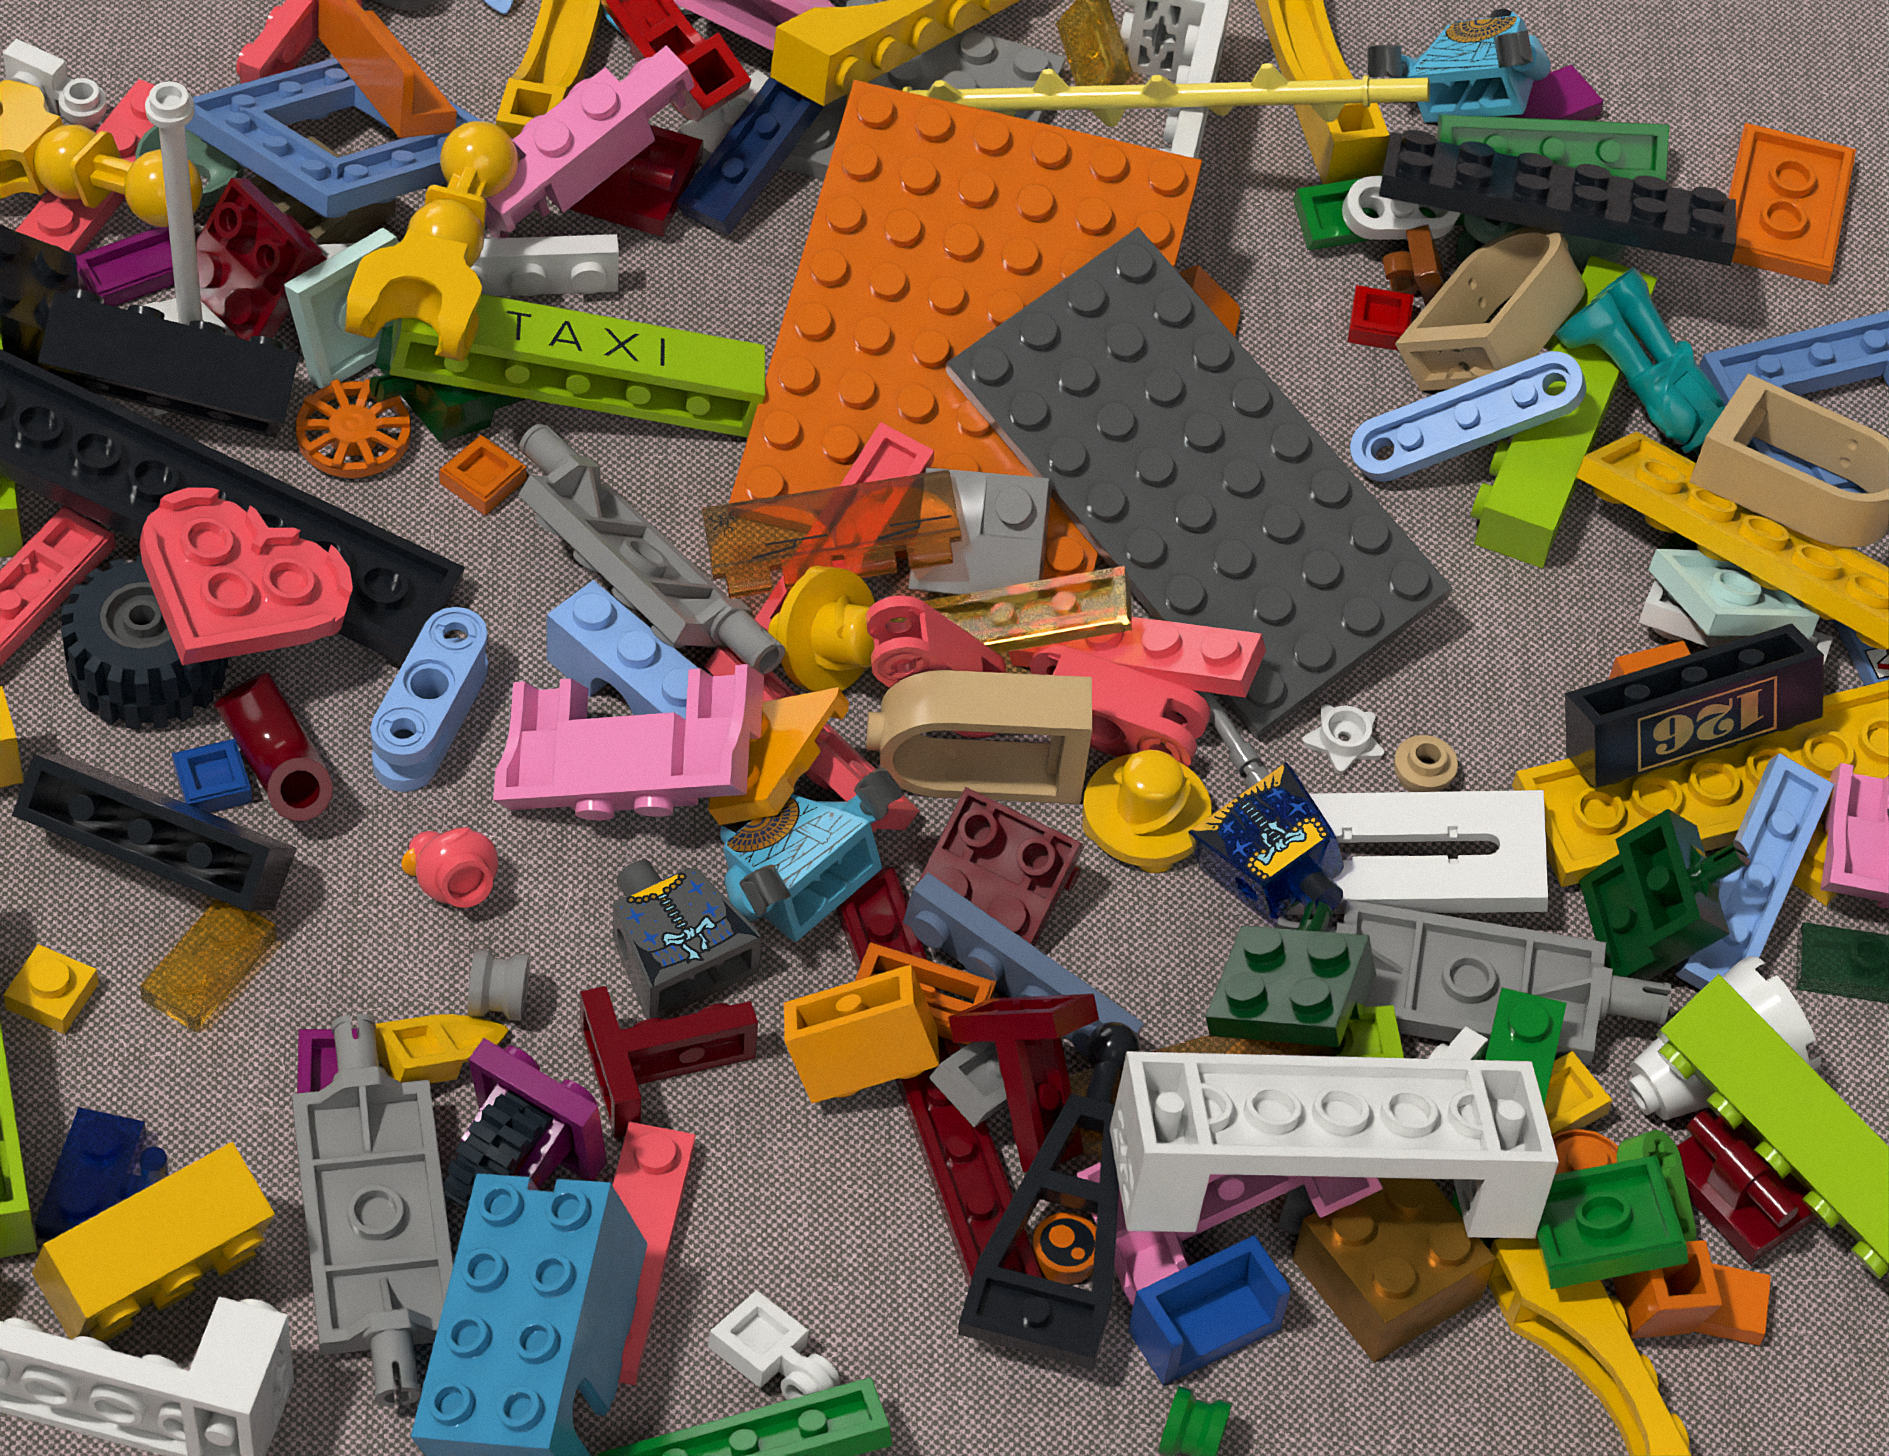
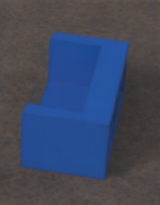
M1253 1235L1136 1291L1128 1332L1162 1385L1165 1386L1280 1330L1291 1290L1257 1237Z

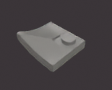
M926 467L920 520L951 515V517L921 522L918 529L908 589L954 596L1040 604L1053 481L1050 478Z

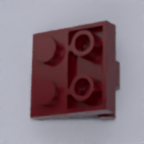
M650 125L655 141L570 207L569 210L663 237L677 210L678 204L676 201L688 187L702 159L703 140Z
M231 178L196 241L201 301L240 339L249 341L252 336L274 338L290 310L284 284L324 262L327 258L317 246L316 239L291 215H285L248 179Z
M965 787L918 883L927 872L1035 947L1063 889L1071 891L1079 878L1081 868L1075 865L1085 846L1057 830Z
M1702 1111L1689 1122L1686 1129L1692 1136L1677 1146L1683 1164L1689 1198L1750 1265L1817 1219L1802 1201L1809 1192L1791 1173L1782 1180L1771 1171L1765 1162L1754 1152V1149L1761 1142L1742 1123L1733 1130L1720 1118L1714 1120L1707 1111Z

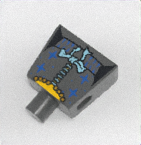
M639 860L628 865L620 872L617 877V884L626 897L618 900L613 906L612 936L646 1019L663 1018L759 973L762 936L698 869L687 868L662 880L650 861Z

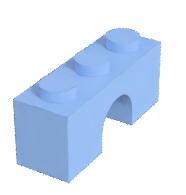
M592 580L547 614V660L567 678H572L588 688V696L591 697L610 683L623 696L633 715L675 712L686 719L689 669L698 668L674 647L657 638L648 625L596 581Z

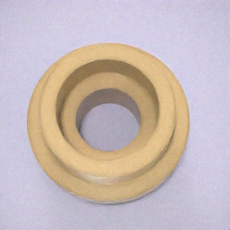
M1418 735L1406 739L1399 745L1394 757L1395 773L1401 785L1409 792H1441L1453 782L1458 768V759L1454 750L1443 740L1428 735ZM1420 760L1429 761L1433 764H1426L1421 762Z

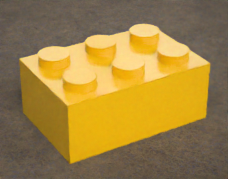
M232 1141L44 1243L32 1275L70 1340L81 1336H91L104 1343L134 1324L131 1317L136 1315L144 1306L154 1302L158 1311L163 1310L191 1294L195 1290L193 1283L209 1270L215 1268L221 1277L255 1258L256 1253L254 1249L266 1241L263 1234L275 1213Z

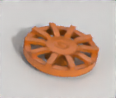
M339 379L331 381L329 386L318 390L312 395L309 394L303 399V405L299 409L295 422L296 442L301 454L317 469L337 477L361 478L387 470L402 458L411 440V419L406 406L401 401V396L377 402L369 409L366 407L368 399L376 400V397L373 398L371 394L369 379H365L364 382H340ZM347 396H358L356 404L350 405ZM337 399L340 408L336 410L327 402ZM389 408L397 415V417L377 419L379 414ZM317 410L326 415L329 420L309 418ZM401 428L398 439L395 440L378 431V429ZM306 430L329 431L312 442L306 436ZM377 443L389 448L387 452L374 458L371 452ZM331 444L336 453L333 459H329L318 452V450ZM346 455H362L365 462L345 463L344 460Z

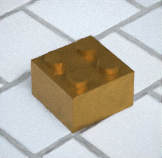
M1379 1178L1383 1187L1382 1190L1321 1218L1316 1211L1302 1221L1292 1260L1373 1363L1482 1299L1496 1260L1479 1237H1467L1462 1216L1431 1179Z

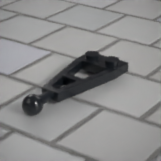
M1107 1022L1094 1029L1089 1036L1087 1055L1094 1069L1086 1096L1070 1094L980 1255L959 1320L958 1335L1094 1370L1110 1314L1113 1294L1119 1181L1110 1134V1125L1115 1107L1112 1101L1119 1077L1122 1075L1126 1053L1141 1051L1139 1038L1128 1025L1120 1022ZM1079 1127L1103 1133L1099 1183L1055 1172ZM1039 1200L1097 1214L1092 1291L1003 1268Z

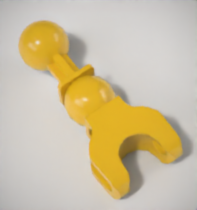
M12 80L0 82V199L21 192L41 195L47 190L64 200L82 199L86 207L96 208L113 191L125 195L129 208L143 222L156 227H169L161 149L147 152L134 162L121 158L114 137L110 132L100 131L97 134L83 125H63L60 116L49 113L46 100L39 87ZM188 159L194 214L202 199L203 184L198 169Z
M485 121L464 123L447 136L440 153V166L448 186L430 185L425 194V205L421 206L410 218L403 240L394 246L377 249L361 259L347 296L345 332L367 338H375L381 328L389 321L399 318L419 319L431 325L439 335L435 355L462 362L467 357L479 328V317L476 310L481 301L482 285L471 267L479 259L484 245L487 209L485 198L493 197L504 191L515 177L518 166L517 150L511 137L499 126Z

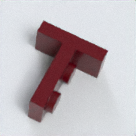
M607 986L580 991V1029L614 1138L626 1135L629 1122L641 1124V1095L638 1085L756 1058L758 1021L751 1001L734 1005L725 1003L713 1004L703 1008L698 1013L667 1020L650 1018L637 1023L631 1028L620 1030Z
M1094 993L991 998L948 1017L954 1043L995 1041L999 1069L1003 1078L1022 1172H1027L1063 1106L1072 1093L1061 1037L1099 1020ZM1080 1127L1059 1164L1085 1152Z

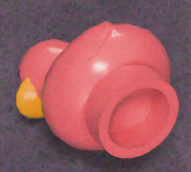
M461 827L442 834L435 831H425L417 834L409 842L407 852L402 858L401 866L406 874L417 877V883L422 891L435 901L451 904L459 908H468L481 903L490 894L493 880L497 875L499 862L497 849L490 839L479 832L473 831L470 827Z

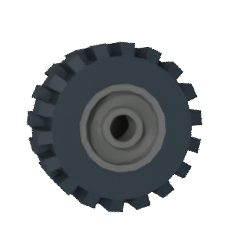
M136 555L137 562L124 563L123 558L110 561L109 570L102 572L95 568L85 575L86 586L79 584L74 586L69 593L70 604L63 605L61 633L69 684L74 694H80L82 706L89 712L99 709L100 719L112 725L118 719L125 720L126 728L140 730L142 723H154V729L168 727L169 719L177 717L181 722H184L194 717V706L205 709L214 700L213 690H221L226 680L225 669L228 668V657L187 665L181 664L143 567L141 555Z

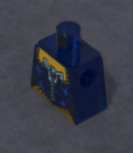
M1287 762L1188 831L1199 868L1268 919H1278V917L1280 918L1299 903L1305 907L1311 901H1315L1316 909L1320 901L1327 904L1333 912L1343 899V890L1333 881L1334 878L1341 874L1344 868L1337 838L1302 782Z

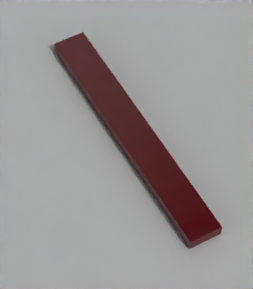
M894 867L881 869L836 908L857 971H859L870 942L927 960L921 941L915 936L912 929L903 923L908 905ZM875 969L874 973L880 974L884 973V971ZM938 1036L939 1062L941 1063L960 1049L953 1040ZM937 1067L925 1070L912 1078H898L895 1080L967 1285L970 1287L977 1261L1011 1202L1013 1195L986 1121L984 1120L976 1127L970 1124L929 1078ZM1023 1229L1003 1268L1042 1278L1026 1231Z

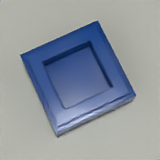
M234 739L172 753L173 767L184 803L209 813L252 803L251 787L238 745Z

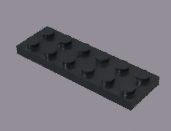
M1407 130L1403 134L1390 133L1378 197L1731 266L1736 246V200L1727 198L1726 194L1717 189L1696 187L1689 191L1669 187L1666 181L1646 175L1628 179L1613 176L1607 169L1592 164H1581L1576 168L1553 164V161L1548 157L1536 153H1522L1518 157L1496 153L1491 146L1484 143L1467 141L1461 143V145L1437 141L1434 135L1419 130Z

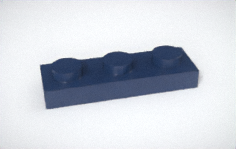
M769 77L676 201L682 214L730 235L825 106L814 102Z

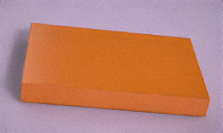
M1745 123L1727 197L1736 200V246L1732 262L1828 285L1833 271L1856 149Z

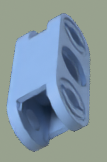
M460 607L444 608L434 613L427 620L373 717L370 727L373 748V772L380 784L390 790L400 792L415 791L430 782L486 680L488 660L485 648L488 641V632L483 619L479 614L470 609ZM451 630H460L468 637L467 639L458 637L445 639L444 635Z

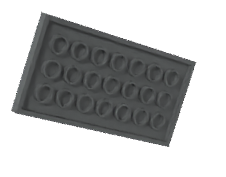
M1139 227L946 363L947 375L1034 477L1050 478L1053 481L1052 499L1155 620L1262 634L1266 652L1246 698L1219 694L1257 740L1450 596L1452 586Z

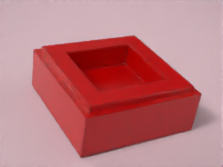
M1356 285L1347 342L1399 351L1395 343L1410 326L1414 295Z

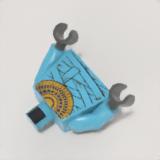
M1508 9L1494 10L1487 19L1457 21L1447 25L1428 50L1416 59L1401 55V45L1367 46L1368 75L1370 77L1429 78L1430 100L1429 102H1417L1425 123L1438 122V114L1494 117L1523 114L1527 106L1533 80L1539 81L1546 78L1551 68L1550 60L1540 40L1534 35H1529L1524 20Z
M885 767L870 772L858 782L854 789L857 795L848 802H815L792 794L778 815L721 825L720 838L725 844L723 852L729 868L724 878L729 901L750 923L764 916L789 939L797 942L882 869L871 824L876 820L884 818L889 810L888 804L900 799L905 794Z

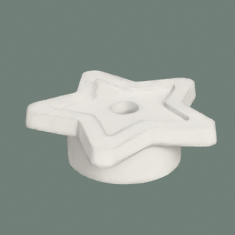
M1323 704L1321 706V726L1303 737V745L1306 748L1328 755L1334 771L1338 774H1343L1356 759L1380 760L1384 755L1383 748L1371 736L1375 714L1371 711L1363 712L1352 706H1338L1334 708L1329 704ZM1347 735L1350 740L1342 741L1339 736Z

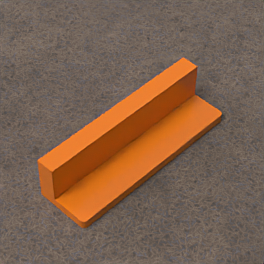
M319 0L318 38L399 138L451 133L456 128L457 110L373 10L364 11L356 0Z

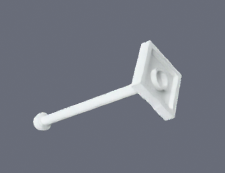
M171 81L162 82L151 89L145 102V110L148 120L153 125L159 127L176 298L162 302L156 301L143 306L152 307L163 312L165 320L189 325V322L194 320L211 322L223 327L226 330L225 335L239 338L201 301L185 125L192 120L195 113L194 100L183 85ZM152 408L155 416L168 413V411Z

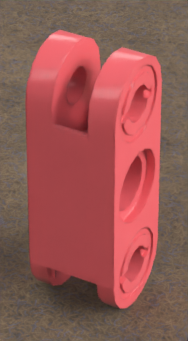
M904 595L887 597L874 603L866 613L867 631L874 640L875 648L870 656L872 673L881 683L889 688L904 678L928 671L954 670L1007 673L1005 661L998 653L920 599ZM898 617L907 618L902 622H890L891 619ZM954 731L957 734L970 738H983L998 734Z
M1050 643L1036 648L1029 663L1032 674L1092 677V735L1090 748L1115 757L1138 753L1144 750H1159L1171 755L1178 762L1189 768L1197 751L1195 739L1203 735L1211 718L1210 706L1197 692L1065 645Z

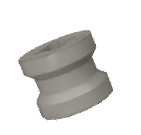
M476 949L472 960L469 981L468 1016L483 1017L486 1013L492 1011L502 1012L508 1020L522 1021L528 992L530 956L528 954L516 953L509 959L495 958L489 950Z

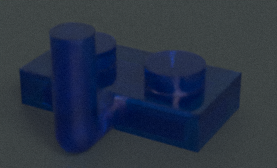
M78 1107L35 1222L38 1238L52 1240L170 1175L167 1154L163 1149L148 1147L141 1152L147 1136L145 1121ZM138 1158L141 1175L133 1174Z

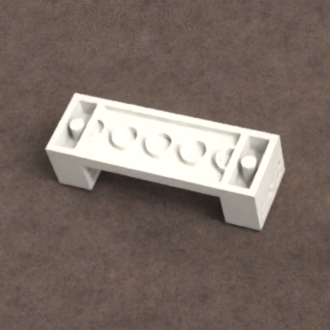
M1125 0V6L1135 7L1134 13L1125 12L1119 37V46L1129 47L1125 71L1151 76L1162 75L1166 79L1176 80L1175 84L1216 82L1231 0ZM1169 108L1163 141L1172 143V148L1163 146V149L1160 148V150L1198 159L1209 108Z
M1127 1052L1110 1125L1127 1231L1196 1232L1210 1174L1453 1179L1467 1237L1535 1238L1559 1163L1532 1061Z
M218 1297L189 1371L181 1369L178 1364L162 1356L145 1355L142 1358L112 1351L108 1345L94 1338L81 1336L70 1340L44 1333L38 1326L22 1319L10 1318L4 1322L0 1321L1 1413L163 1456H266L294 1384L288 1314L280 1313L270 1304L256 1299H244L238 1302Z

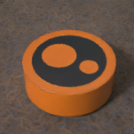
M1070 1212L1056 1213L1045 1218L1037 1226L1032 1243V1251L1041 1275L1048 1280L1062 1284H1075L1091 1276L1094 1264L1095 1225L1087 1218Z

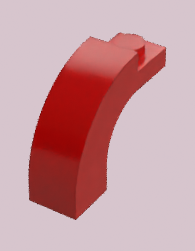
M600 0L630 44V53L637 63L644 58L654 56L667 46L689 68L695 87L689 92L683 90L687 105L679 110L670 102L688 119L698 122L749 89L752 81L720 33L718 32L705 40L689 23L674 3V0Z

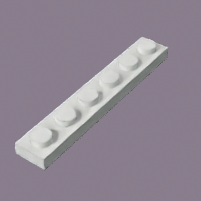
M617 234L484 239L481 255L472 265L471 269L480 280L482 294L491 296L618 292ZM355 243L317 244V246L323 251L322 254L329 259Z

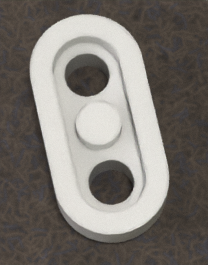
M1369 176L1355 182L1350 188L1342 206L1343 218L1349 229L1362 238L1373 240L1407 239L1406 230L1429 224L1433 238H1440L1450 232L1460 215L1459 212L1378 197L1382 176ZM1426 207L1431 209L1436 217H1425L1419 208ZM1362 208L1374 209L1378 213L1379 218L1367 216Z

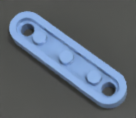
M1558 351L1542 353L1365 421L1356 429L1352 436L1350 444L1351 456L1359 470L1371 480L1386 482L1400 478L1571 413L1581 404L1585 397V376L1577 361L1570 355ZM1562 381L1566 383L1564 391L1559 395L1551 396L1546 394L1547 388L1553 382ZM1384 446L1394 447V452L1390 458L1383 461L1376 459L1379 449Z

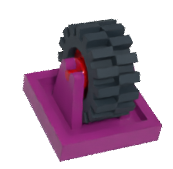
M484 1038L468 1058L479 1112L462 1136L455 1152L459 1153L458 1157L449 1164L447 1172L451 1175L444 1180L445 1197L467 1211L476 1173L530 1177L537 1189H539L559 1164L587 1181H594L607 1164L599 1108L594 1096L572 1080L564 1079L562 1083H559L542 1073L537 1062L521 1049L511 1045L502 1049Z

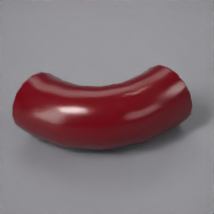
M265 672L249 678L228 691L215 703V710L254 771L274 810L280 816L291 821H307L318 817L329 805L332 798L333 783L322 758L270 673Z

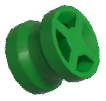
M1178 1386L1163 1431L1158 1454L1164 1456H1176L1180 1453L1187 1456H1217L1233 1403L1221 1399L1207 1403L1196 1399L1192 1390Z

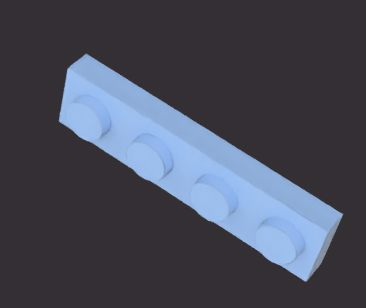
M1780 753L1769 760L1734 841H1739L1745 847L1749 855L1747 858L1750 859V865L1742 867L1721 879L1718 885L1719 900L1730 934L1681 961L1675 976L1702 990L1716 975H1725L1737 962L1747 956L1760 957L1834 787L1833 783Z

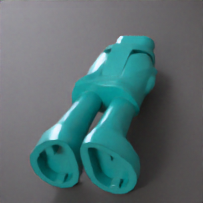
M1634 266L1600 291L1591 300L1589 305L1571 317L1554 334L1569 349L1595 344L1603 349L1628 381V387L1646 407L1652 423L1667 438L1682 445L1680 448L1685 454L1693 450L1699 456L1707 434L1726 406H1724V401L1716 387L1697 365L1691 344L1687 341L1676 343L1650 298L1647 282ZM1628 326L1649 350L1657 362L1656 364L1651 363Z

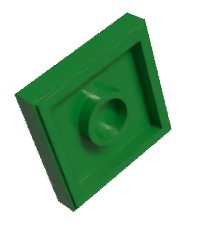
M1657 1155L1554 1175L1535 1236L1550 1289L1688 1263L1686 1242Z

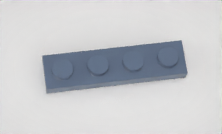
M927 872L912 890L903 923L912 929L915 936L921 942L932 948H940L963 964L968 973L996 981L995 988L1008 997L1094 993L1099 1020L1065 1035L1086 1058H1088L1087 1042L1089 1036L1094 1029L1104 1023L1120 1022L1126 1024L1139 1037L1144 1025L1143 1022Z

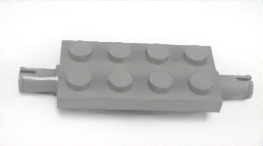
M534 425L524 434L519 446L520 451L547 476L530 474L518 495L536 512L535 520L540 526L555 535L562 536L575 549L573 556L580 564L594 572L600 573L614 586L611 590L612 594L621 603L632 609L639 610L653 623L651 631L657 638L675 648H683L685 645L704 646L713 651L717 647L730 648L745 664H748L761 674L770 673L779 665L784 657L785 647L752 617L753 611L740 599L729 598L609 484H601L600 467L589 457L580 456L549 425Z
M1347 899L1343 923L1337 922L1336 929L1327 927L1325 931L1369 935L1376 976L1365 1007L1393 1005L1398 1030L1401 1034L1452 1042L1466 1026L1487 1038L1489 1043L1502 987L1567 1003L1555 1060L1573 1051L1584 1065L1591 1066L1595 1052L1599 1019L1605 1020L1606 1014L1654 1021L1665 1025L1670 1003V996L1668 994L1671 992V983H1657L1612 975L1613 968H1607L1604 965L1606 942ZM1278 917L1276 928L1296 929L1300 923Z
M357 1014L358 1039H354L350 1015H345L334 1020L331 1025L335 1039L338 1073L334 1075L332 1083L320 1091L292 1094V1110L320 1355L371 1350L376 1403L381 1406H395L393 1393L395 1392L394 1379H398L401 1403L406 1405L417 1401L421 1397L414 1345L434 1343L453 1269L429 1080L401 1083L387 1076L386 1071L379 1066L375 1035L376 1021L374 1017L368 1014Z

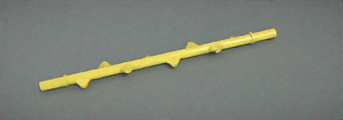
M1265 63L1261 65L1251 82L1173 84L1162 75H1153L1144 85L1068 86L1053 69H1044L1034 87L956 89L946 81L937 80L929 90H912L910 86H905L901 91L1009 116H1014L1017 111L1091 110L1106 126L1113 127L1118 124L1126 109L1207 107L1217 115L1224 116L1234 106L1309 104L1324 121L1332 122L1335 121L1344 105L1349 103H1363L1364 107H1370L1371 103L1429 102L1430 81L1429 78L1370 79V75H1363V79L1287 81L1273 64ZM850 92L846 95V105Z

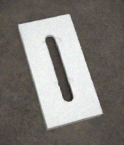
M1544 790L1305 794L1309 802L1302 797L1286 794L1287 820L1291 817L1290 813L1293 811L1294 806L1290 804L1294 803V800L1298 805L1306 803L1301 806L1306 813L1305 816H1316L1318 820L1322 821V825L1326 827L1325 831L1329 833L1328 837L1311 847V850H1307L1286 865V901L1290 900V894L1293 890V886H1289V867H1291V872H1296V876L1301 877L1300 881H1303L1317 871H1321L1324 875L1326 873L1333 875L1330 881L1336 887L1328 889L1315 901L1316 909L1320 901L1331 908L1332 914H1344L1347 899L1427 913L1548 912ZM1492 841L1499 847L1497 852L1493 854L1458 855V859H1448V855L1359 856L1352 857V860H1343L1342 857L1335 856L1329 851L1331 846L1336 843ZM1316 856H1319L1322 859L1330 858L1325 862L1328 869L1323 867L1321 864L1314 867V865L1318 863V859ZM1307 896L1287 910L1286 915H1303L1305 906L1312 900Z

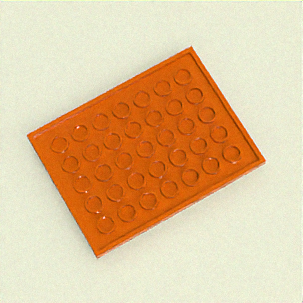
M854 80L765 378V398L762 404L757 405L728 503V517H730L729 512L734 511L731 513V517L808 536L880 422L934 450V462L930 468L1034 477L947 375L946 363L1137 227L1142 230L1169 263L1176 268L1201 173L1202 160ZM925 476L894 524L920 520ZM1051 497L1041 592L1087 603L1099 553ZM918 522L893 526L888 534L918 525ZM918 529L885 538L877 553L913 561Z

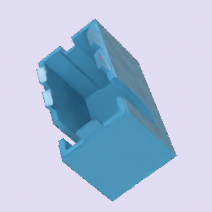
M476 1173L411 1433L412 1440L425 1456H591L574 1430V1396L578 1388L596 1415L606 1416L607 1412L610 1411L611 1402L614 1401L623 1364L621 1360L633 1320L637 1302L636 1293L648 1244L610 1182L557 1179L554 1192L539 1191L530 1177Z

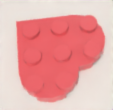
M185 488L167 494L160 500L159 508L147 517L139 542L142 564L182 665L307 644L326 636L335 635L341 630L353 585L350 567L339 551L332 545L329 552H327L315 542L299 538L301 531L299 529L268 528L254 507L250 505L248 512H246L236 503L218 498L220 490L215 488Z

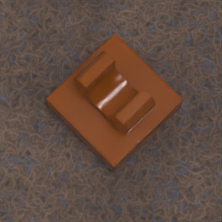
M1429 224L1406 230L1410 253L1398 251L1382 257L1385 276L1387 280H1390L1391 290L1407 294H1414L1420 290L1425 306L1445 284L1441 257Z

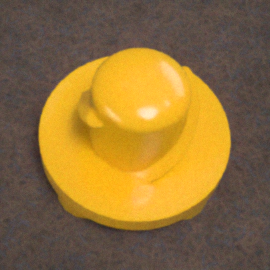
M818 565L810 567L805 575L791 588L780 613H777L769 624L768 632L785 647V654L781 661L784 671L793 683L806 691L816 692L837 687L843 691L851 686L866 668L872 667L870 656L875 648L874 640L867 631L866 613L875 601L867 584L854 572L836 567Z
M1144 750L1110 760L1093 774L1084 793L1082 829L1087 837L1093 840L1110 856L1125 863L1139 866L1142 870L1149 873H1162L1170 869L1173 863L1191 855L1201 845L1203 839L1190 830L1211 816V800L1201 779L1187 766L1165 752Z

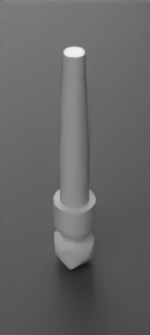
M1195 691L1210 706V720L1231 752L1229 758L1238 772H1245L1247 775L1245 779L1247 786L1250 788L1270 773L1265 766L1260 767L1258 765L1260 757L1251 743L1244 742L1214 695L1209 692Z

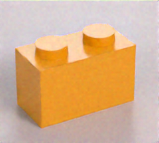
M912 965L784 1002V1042L811 1104L833 1097H848L861 1089L894 1079L912 1078L925 1070L940 1065L937 1025Z

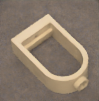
M1528 226L1491 240L1463 261L1395 343L1420 391L1450 389L1535 357L1579 303L1585 291L1584 280L1568 251L1566 239L1559 232ZM1511 297L1490 323H1485L1496 308Z
M1748 373L1707 434L1689 482L1826 544L1841 547H1860L1870 545L1882 539L1889 531V439L1869 427ZM1755 437L1850 480L1863 488L1867 493H1855L1837 488L1747 446L1751 439Z
M954 670L918 673L902 679L886 692L881 702V712H868L866 750L880 751L881 767L887 769L900 788L918 795L959 799L964 788L967 787L992 800L1080 804L1092 735V677ZM946 730L1050 735V742L1029 743L943 739L920 734Z

